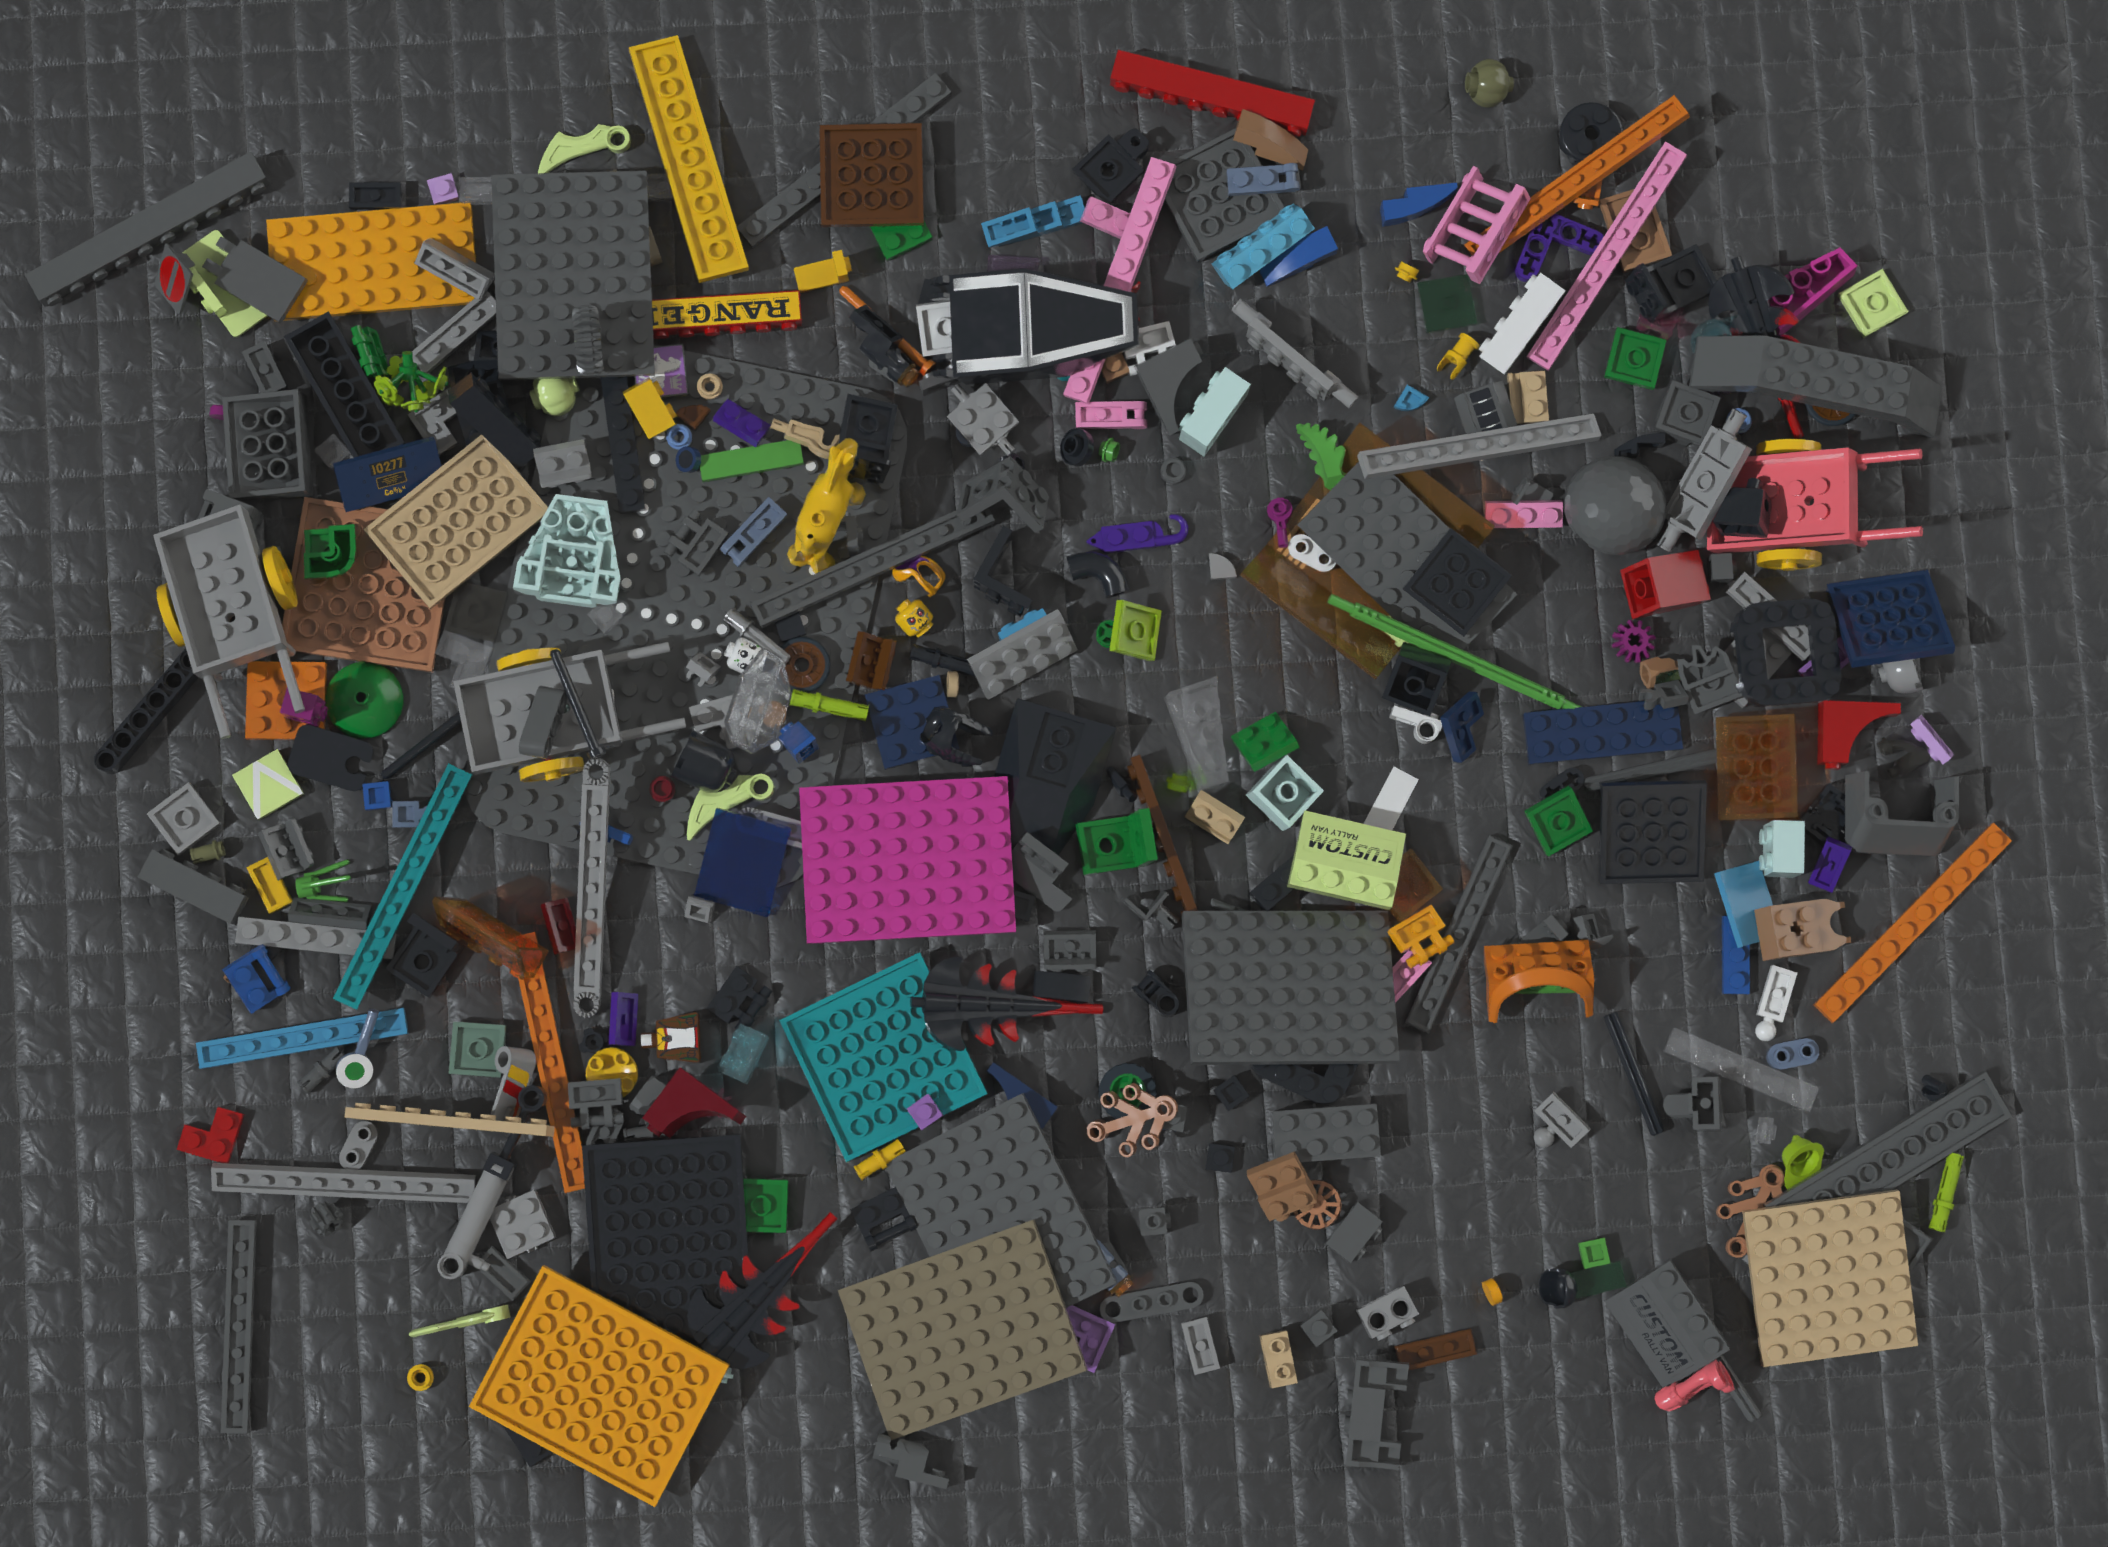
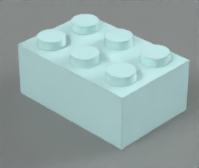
M1226 367L1221 373L1216 371L1209 382L1207 394L1202 392L1194 403L1193 414L1188 412L1180 423L1179 431L1181 433L1179 440L1204 457L1247 397L1251 385Z

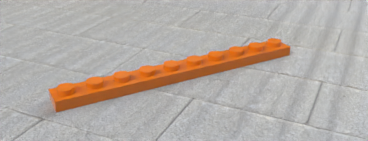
M1675 95L1530 197V201L1499 253L1690 118L1688 111ZM1488 227L1487 229H1485V230H1484L1483 232H1481L1480 234H1481V235L1487 234V232H1488V230L1490 229V227ZM1471 241L1464 244L1471 256L1475 254L1479 247L1478 244Z
M1994 822L1991 823L1813 1005L1831 1023H1834L2012 840Z
M536 932L510 937L541 1086L545 1089L548 1096L546 1109L550 1126H555L553 1141L564 1192L569 1193L585 1189L582 1141L579 1127H571V1117H576L575 1109H569V1082Z

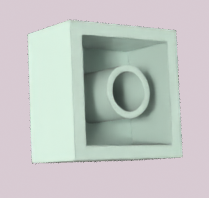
M1285 755L1267 771L1246 796L1284 831L1296 822L1304 813V810L1306 811L1324 790L1288 755Z
M1773 820L1763 825V829H1760L1759 843L1763 845V855L1759 856V868L1763 870L1764 877L1794 878L1804 873L1805 821Z

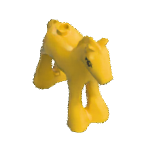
M845 438L837 446L830 448L827 470L825 473L818 475L806 496L796 524V540L789 547L787 553L791 564L799 567L810 565L815 574L835 565V559L827 553V550L834 539L848 505H861L866 495L862 485L857 482L850 483L847 480L848 474L854 466L858 443L851 438Z

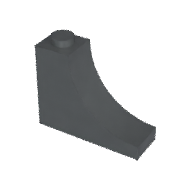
M1191 338L1134 366L1167 435H1172L1179 431L1174 414V401L1177 389L1185 375L1202 362L1200 358L1203 355L1202 349L1198 342H1192Z

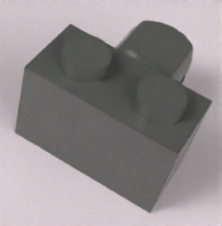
M1692 1077V1092L1671 1093L1667 1095L1663 1103L1665 1112L1672 1118H1693V1130L1695 1132H1722L1721 1079L1719 1077Z

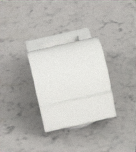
M1394 705L1389 718L1415 726L1413 731L1414 737L1422 744L1431 743L1442 729L1441 720H1438L1439 716L1434 713L1428 716L1414 712V710L1401 705L1399 707ZM1427 724L1431 726L1433 735L1429 738L1423 737L1420 733L1421 725Z

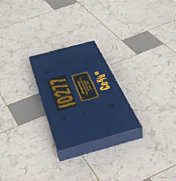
M432 436L333 463L344 510L345 512H350L406 496L441 467L436 441Z

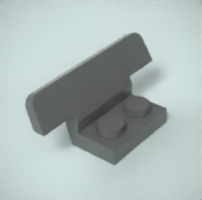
M1025 833L1012 850L1013 880L1052 910H1063L1072 898L1052 883L1069 863L1029 833Z

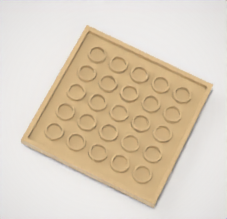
M1899 1190L1742 1211L1762 1367L1918 1346Z

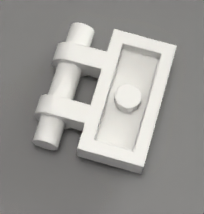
M1166 321L1139 328V346L1124 352L1126 360L1136 357L1137 364L1145 361L1144 355L1155 352L1159 354L1175 346L1170 322ZM1135 365L1128 366L1130 376L1137 375L1134 368Z

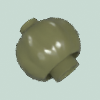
M1494 59L1480 61L1471 69V72L1466 74L1465 78L1466 92L1470 94L1471 99L1477 105L1484 108L1499 105L1506 98L1508 92L1513 91L1514 79L1509 77L1506 67Z

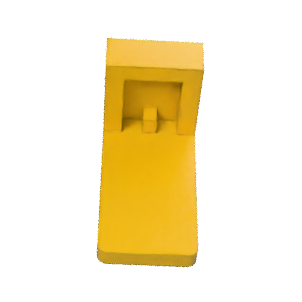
M842 250L832 252V259L795 267L794 273L799 292L803 293L848 282V272L852 271L849 256L844 257Z

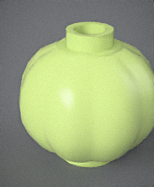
M575 378L534 379V389L530 390V396L537 410L542 408L545 414L561 416L573 408L576 392L580 391Z

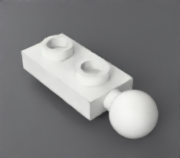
M1775 965L1770 966L1756 1015L1764 1017V1020L1758 1023L1755 1029L1756 1036L1760 1040L1770 1041L1775 1037L1776 1027L1773 1023L1774 1021L1782 1023L1784 1020L1797 972Z

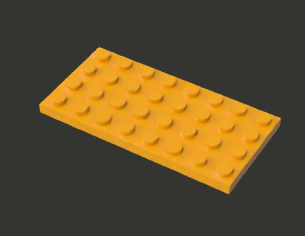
M471 202L266 220L269 257L308 280L283 321L317 318L328 311L334 317L467 305L474 299L473 296L414 264L423 241L429 238L440 242L476 263Z

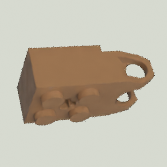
M1819 899L1773 905L1754 910L1763 961L1828 952L1837 949L1843 944L1851 943V937L1836 934L1830 925L1832 914L1841 908H1845V903L1829 899Z

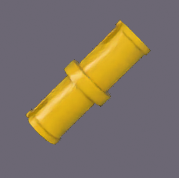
M897 1138L880 1151L876 1149L872 1152V1156L853 1167L863 1181L880 1168L883 1170L887 1168L886 1164L906 1151Z

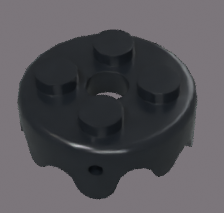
M1593 102L1580 104L1566 114L1559 127V147L1569 158L1570 163L1575 166L1623 132L1622 123L1616 113L1603 104ZM1587 128L1596 129L1598 138L1594 140L1588 139L1585 136V130Z

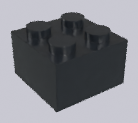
M1403 642L1382 698L1431 716L1452 660Z

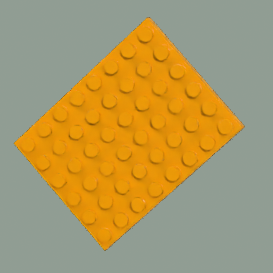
M543 1265L469 1407L656 1507L730 1364Z

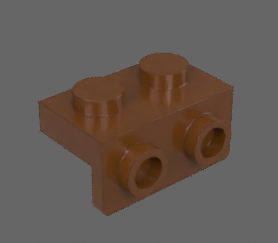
M858 631L846 681L867 689L885 690L889 680V672L895 655L897 641L883 639Z

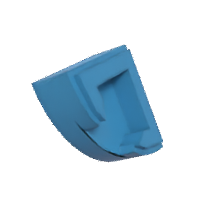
M1407 384L1393 408L1401 411H1413L1423 406L1429 397Z

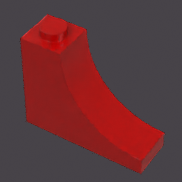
M1829 700L1820 702L1818 704L1817 765H1825L1827 770H1840L1841 766L1849 763L1850 750L1859 732L1874 720L1896 717L1901 714V703Z

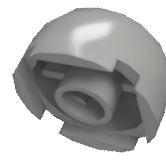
M1915 659L1882 663L1883 667L1878 668L1882 683L1888 682L1890 688L1897 693L1908 694L1923 690L1922 683H1919V672Z

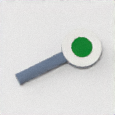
M369 1009L355 1052L341 1057L336 1065L337 1078L345 1087L360 1088L366 1085L372 1078L373 1066L365 1053L379 1014L378 1010Z

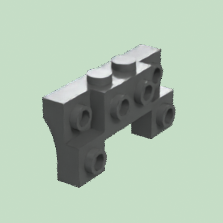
M1356 1358L1353 1390L1348 1389L1346 1404L1352 1406L1351 1416L1345 1415L1344 1432H1349L1346 1466L1399 1470L1401 1441L1380 1438L1385 1389L1407 1391L1408 1362Z

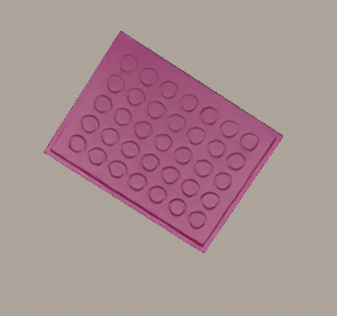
M1007 776L799 788L807 944L1016 933Z

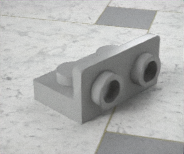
M584 439L533 449L541 488H553L570 482L578 483L592 477Z

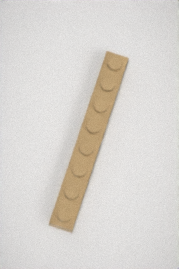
M355 1103V1108H345L344 1118L549 1137H554L555 1126L546 1125L547 1120L531 1119L530 1124L521 1123V1118L506 1116L505 1121H496V1115L480 1114V1119L471 1118V1113L455 1112V1117L446 1116V1111L430 1110V1115L420 1114L421 1109L405 1107V1112H395L396 1106L380 1105V1110L371 1109V1104Z

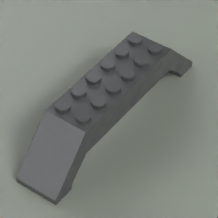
M1769 336L1697 337L1689 383L1690 388L1709 392H1751L1891 421L1907 429L1908 433L1931 438L1935 437L1942 393L1940 385L1912 366Z

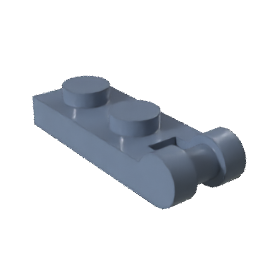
M1288 163L1275 166L1227 169L1228 196L1300 190L1299 181L1296 180L1298 164ZM1279 175H1286V182L1279 183Z
M768 497L721 546L720 551L724 555L728 554L733 559V563L739 568L787 518L788 514ZM739 541L746 546L741 552L735 547Z

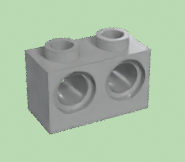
M1400 1286L1356 1309L1369 1337L1372 1339L1377 1337L1378 1341L1391 1335L1390 1329L1398 1325L1404 1328L1414 1323V1317L1419 1315L1405 1286ZM1397 1301H1403L1407 1306L1406 1313L1402 1316H1397L1393 1311V1306ZM1374 1313H1380L1383 1316L1384 1321L1379 1328H1374L1370 1324V1317Z

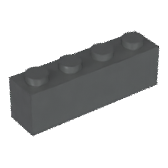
M161 848L160 852L151 850L138 878L232 925H236L238 917H240L249 900V897L243 895L245 889L233 883L227 887L220 883L221 877L209 871L205 876L197 872L199 866L187 860H184L183 864L173 860L176 856L175 854Z

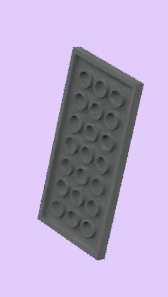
M1359 461L1297 524L1393 619L1462 650L1517 595L1505 584L1463 637L1405 592L1402 588L1449 530V527L1394 474L1364 479Z

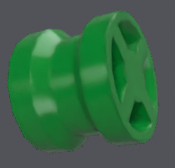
M1112 620L1101 622L1096 631V640L1104 648H1110L1111 639L1107 638L1112 636L1114 622Z

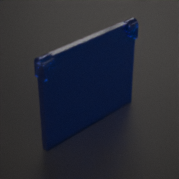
M717 807L694 896L752 912L756 915L769 917L792 828Z

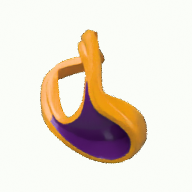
M925 556L916 558L892 570L894 579L899 582H903L913 575L918 583L929 592V597L936 594L946 578L945 572L940 565L933 559ZM921 565L928 566L939 577L940 580L934 587L921 576L918 570Z

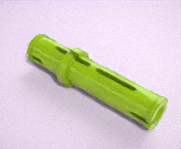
M793 689L790 700L791 706L811 709L814 713L818 711L865 722L869 705L830 698L821 695L819 692L813 694Z
M1951 1153L1946 1158L1937 1198L1933 1200L1932 1204L1934 1205V1210L1929 1228L1932 1230L1946 1232L1950 1211L1954 1208V1204H1952L1964 1159V1156Z

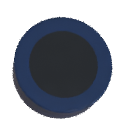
M688 446L682 447L676 454L677 468L687 473L697 471L701 465V454L698 449Z

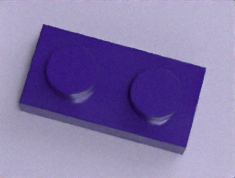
M728 398L713 418V422L754 447L758 446L771 426Z
M1828 836L1808 883L1832 893L1852 847Z
M611 992L610 1045L636 1046L638 994Z

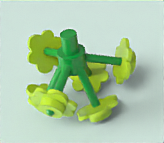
M404 351L401 358L393 356L389 360L390 366L387 367L386 371L391 375V380L378 375L374 382L377 390L376 393L381 396L380 399L383 403L389 406L401 405L403 409H408L409 412L418 413L424 410L423 405L430 404V400L437 395L439 390L443 391L448 386L449 377L445 375L447 367H443L438 377L418 370L417 364L413 362V352ZM419 376H420V377H423V378H425V379H428V380H426V381H424V382L422 383V381H421V379L419 378ZM403 381L409 382L412 401L403 403L404 398L397 394V388Z

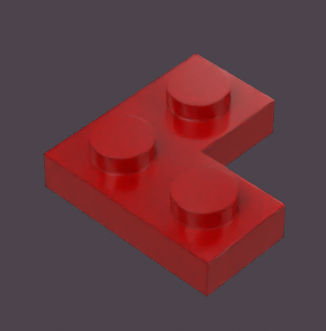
M217 1107L210 1131L184 1125L177 1150L229 1164L245 1114Z

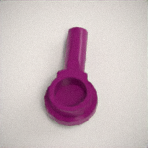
M1285 498L1273 499L1267 506L1268 516L1276 524L1279 548L1288 547L1286 523L1289 522L1293 511L1291 503Z

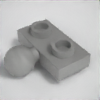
M1554 1091L1534 1110L1549 1125L1548 1127L1538 1128L1534 1133V1142L1539 1147L1546 1148L1552 1145L1554 1134L1557 1133L1572 1148L1591 1129Z

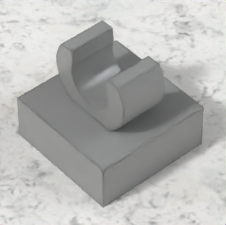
M699 652L687 664L686 668L689 671L686 678L690 679L696 674L700 677L698 686L701 687L717 674L721 666Z

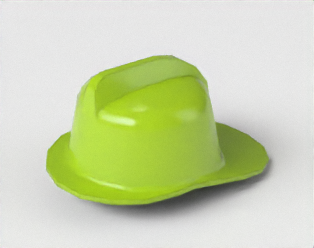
M1799 1135L1792 1137L1791 1143L1782 1152V1161L1786 1168L1784 1183L1787 1189L1821 1169L1824 1148L1821 1144L1812 1143L1810 1140L1801 1138Z

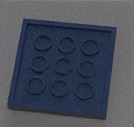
M1928 570L1827 584L1826 592L1852 668L1954 653L1955 644Z

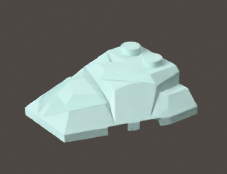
M556 494L540 521L541 525L537 533L531 537L529 547L524 556H521L517 562L513 589L523 594L534 595L538 600L590 608L597 607V604L610 605L617 603L621 578L607 501Z

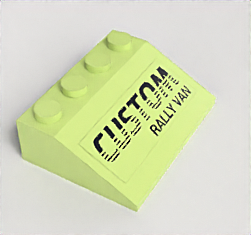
M1304 810L1287 887L1390 910L1396 892L1406 834Z

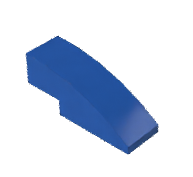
M1457 183L1406 188L1404 198L1382 201L1380 206L1382 227L1404 223L1431 212L1455 194L1458 188Z
M1328 226L1303 237L1262 267L1259 272L1266 287L1313 267V264L1335 255L1338 247Z

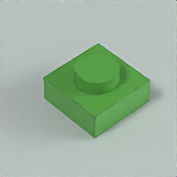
M1605 1238L1578 1243L1583 1269L1610 1264Z

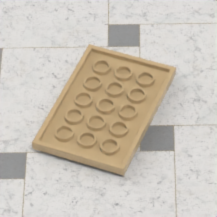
M480 435L363 530L431 610L540 522L548 507L508 459L483 435Z

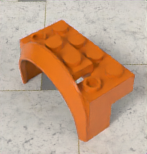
M1589 940L1484 946L1486 1003L1489 1022L1497 1023L1499 1008L1509 996L1526 988L1543 985L1560 986L1575 991L1585 1002L1586 1018L1593 1016L1594 972Z

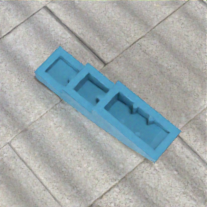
M1079 195L1058 203L1053 201L1033 209L1028 207L983 222L981 225L988 247L992 248L1081 224L1080 220L1085 205L1082 196Z

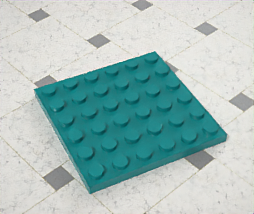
M921 952L779 1020L846 1162L919 1128L907 1108L927 1094H930L943 1115L988 1094L966 1046L964 1051H955L938 1043L927 1030L922 1008L910 1007V997H922L924 982L930 972Z

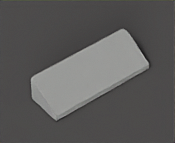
M432 238L423 241L414 262L419 267L480 301L495 278V273Z

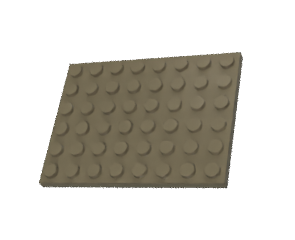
M1035 1220L838 1290L891 1440L1088 1370Z

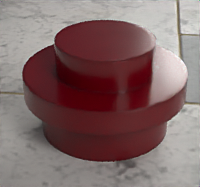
M659 776L651 782L649 791L652 798L656 801L667 802L673 798L676 788L670 778Z

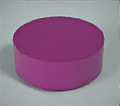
M212 405L209 416L214 419L224 420L223 405Z

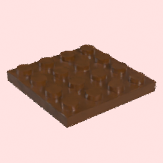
M922 123L819 125L821 227L924 225Z

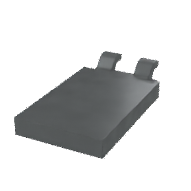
M220 237L216 246L228 253L221 266L207 258L202 267L218 277L214 283L218 287L281 324L308 280L242 240L236 246L227 239Z

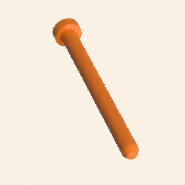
M847 286L840 288V294L856 309L867 305ZM904 338L897 346L921 368L920 373L923 376L930 373L936 366V362L932 359H925Z

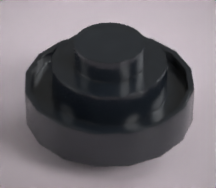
M1080 428L1069 430L1062 438L1060 445L1062 459L1065 463L1077 467L1083 466L1089 461L1094 451L1092 435Z

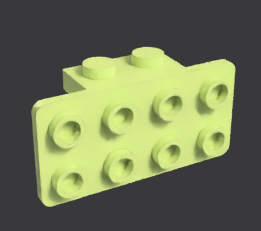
M214 230L182 253L187 254L195 263V266L189 268L193 273L190 284L191 290L195 294L201 293L204 297L201 303L208 313L215 312L231 335L237 338L268 316L214 284L218 277L202 267L207 258L221 266L228 253L216 246L219 238L223 236L218 230Z

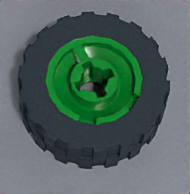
M1122 1063L1112 1067L1103 1076L1099 1085V1099L1104 1093L1113 1091L1119 1098L1144 1110L1150 1108V1106L1138 1099L1127 1100L1122 1090L1125 1086L1135 1083L1141 1090L1156 1097L1155 1081L1151 1074L1142 1066L1140 1067L1133 1063ZM1131 1088L1132 1096H1135V1091L1133 1088ZM1107 1095V1102L1112 1104V1098ZM1102 1105L1105 1111L1115 1119L1128 1115L1114 1107L1105 1108Z

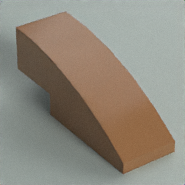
M1242 109L1235 130L1234 141L1256 147V156L1281 164L1296 163L1298 164V169H1304L1308 149L1297 138L1274 122Z

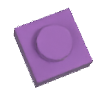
M930 1094L925 1095L907 1108L921 1130L944 1116Z

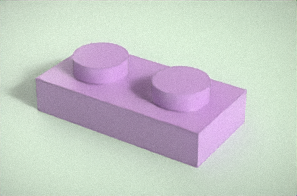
M1922 714L1910 724L1913 727L1911 729L1912 734L1918 741L1921 742L1923 740L1929 747L1927 750L1929 755L1936 762L1940 761L1942 764H1945L1953 757V752Z

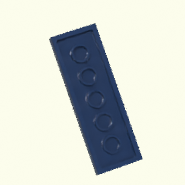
M1645 701L1523 713L1528 765L1682 750L1683 743L1678 706L1663 709L1661 704H1659L1654 709L1645 710Z

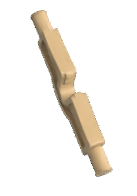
M774 418L770 429L785 433V439L808 447L812 453L824 459L829 458L830 448L838 445L839 435L834 437L831 445L826 446L822 442L824 438V430L822 428L803 424L795 420H790L788 424Z

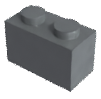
M1355 1202L1324 1244L1346 1262L1351 1263L1353 1260L1358 1262L1366 1252L1364 1245L1369 1239L1374 1241L1381 1233L1382 1228L1379 1226L1383 1221L1359 1202Z

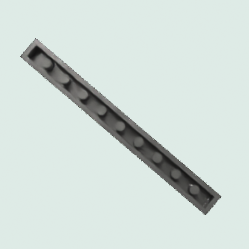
M250 151L26 273L25 277L38 300L45 307L48 305L54 306L63 300L62 297L70 293L75 294L82 291L85 285L93 280L100 281L108 276V272L115 268L122 269L131 263L130 260L137 256L143 257L150 254L153 248L159 244L172 242L176 235L181 232L194 230L198 227V223L203 220L216 218L225 208L240 205L247 196L262 193L270 182L257 159Z

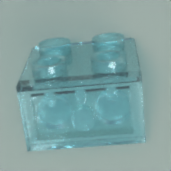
M740 1024L732 1035V1042L727 1053L721 1059V1066L718 1071L748 1085L770 1037Z

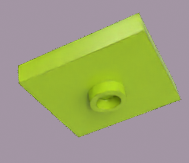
M1117 600L1109 651L1146 661H1155L1162 610L1125 600Z

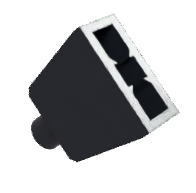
M1749 478L1746 488L1733 487L1729 490L1713 520L1722 536L1767 538L1772 503L1766 491L1762 489L1763 482L1761 480Z

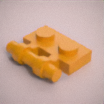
M1432 905L1390 928L1387 932L1401 954L1409 949L1412 951L1413 956L1406 959L1407 965L1410 968L1418 964L1422 966L1428 962V958L1437 953L1442 954L1447 951V947L1454 944V939L1451 935L1442 938L1439 934V931L1444 929L1446 925ZM1429 938L1432 945L1423 949L1419 943Z

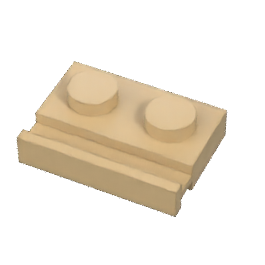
M1545 371L1508 373L1509 401L1517 424L1549 421Z
M1203 790L1199 792L1185 815V818L1226 844L1230 843L1245 819L1243 815Z

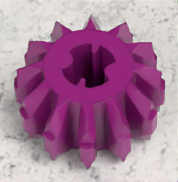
M1628 620L1626 627L1622 624L1617 627L1620 633L1614 632L1612 634V638L1618 641L1614 642L1611 646L1612 648H1620L1616 656L1621 657L1625 654L1624 660L1626 663L1630 662L1632 656L1636 664L1641 661V657L1648 659L1650 657L1648 651L1655 649V646L1649 642L1655 640L1656 637L1655 635H1647L1651 630L1650 626H1647L1644 630L1641 629L1643 624L1641 620L1636 623L1635 627L1633 621ZM1636 637L1638 642L1631 646L1629 641Z

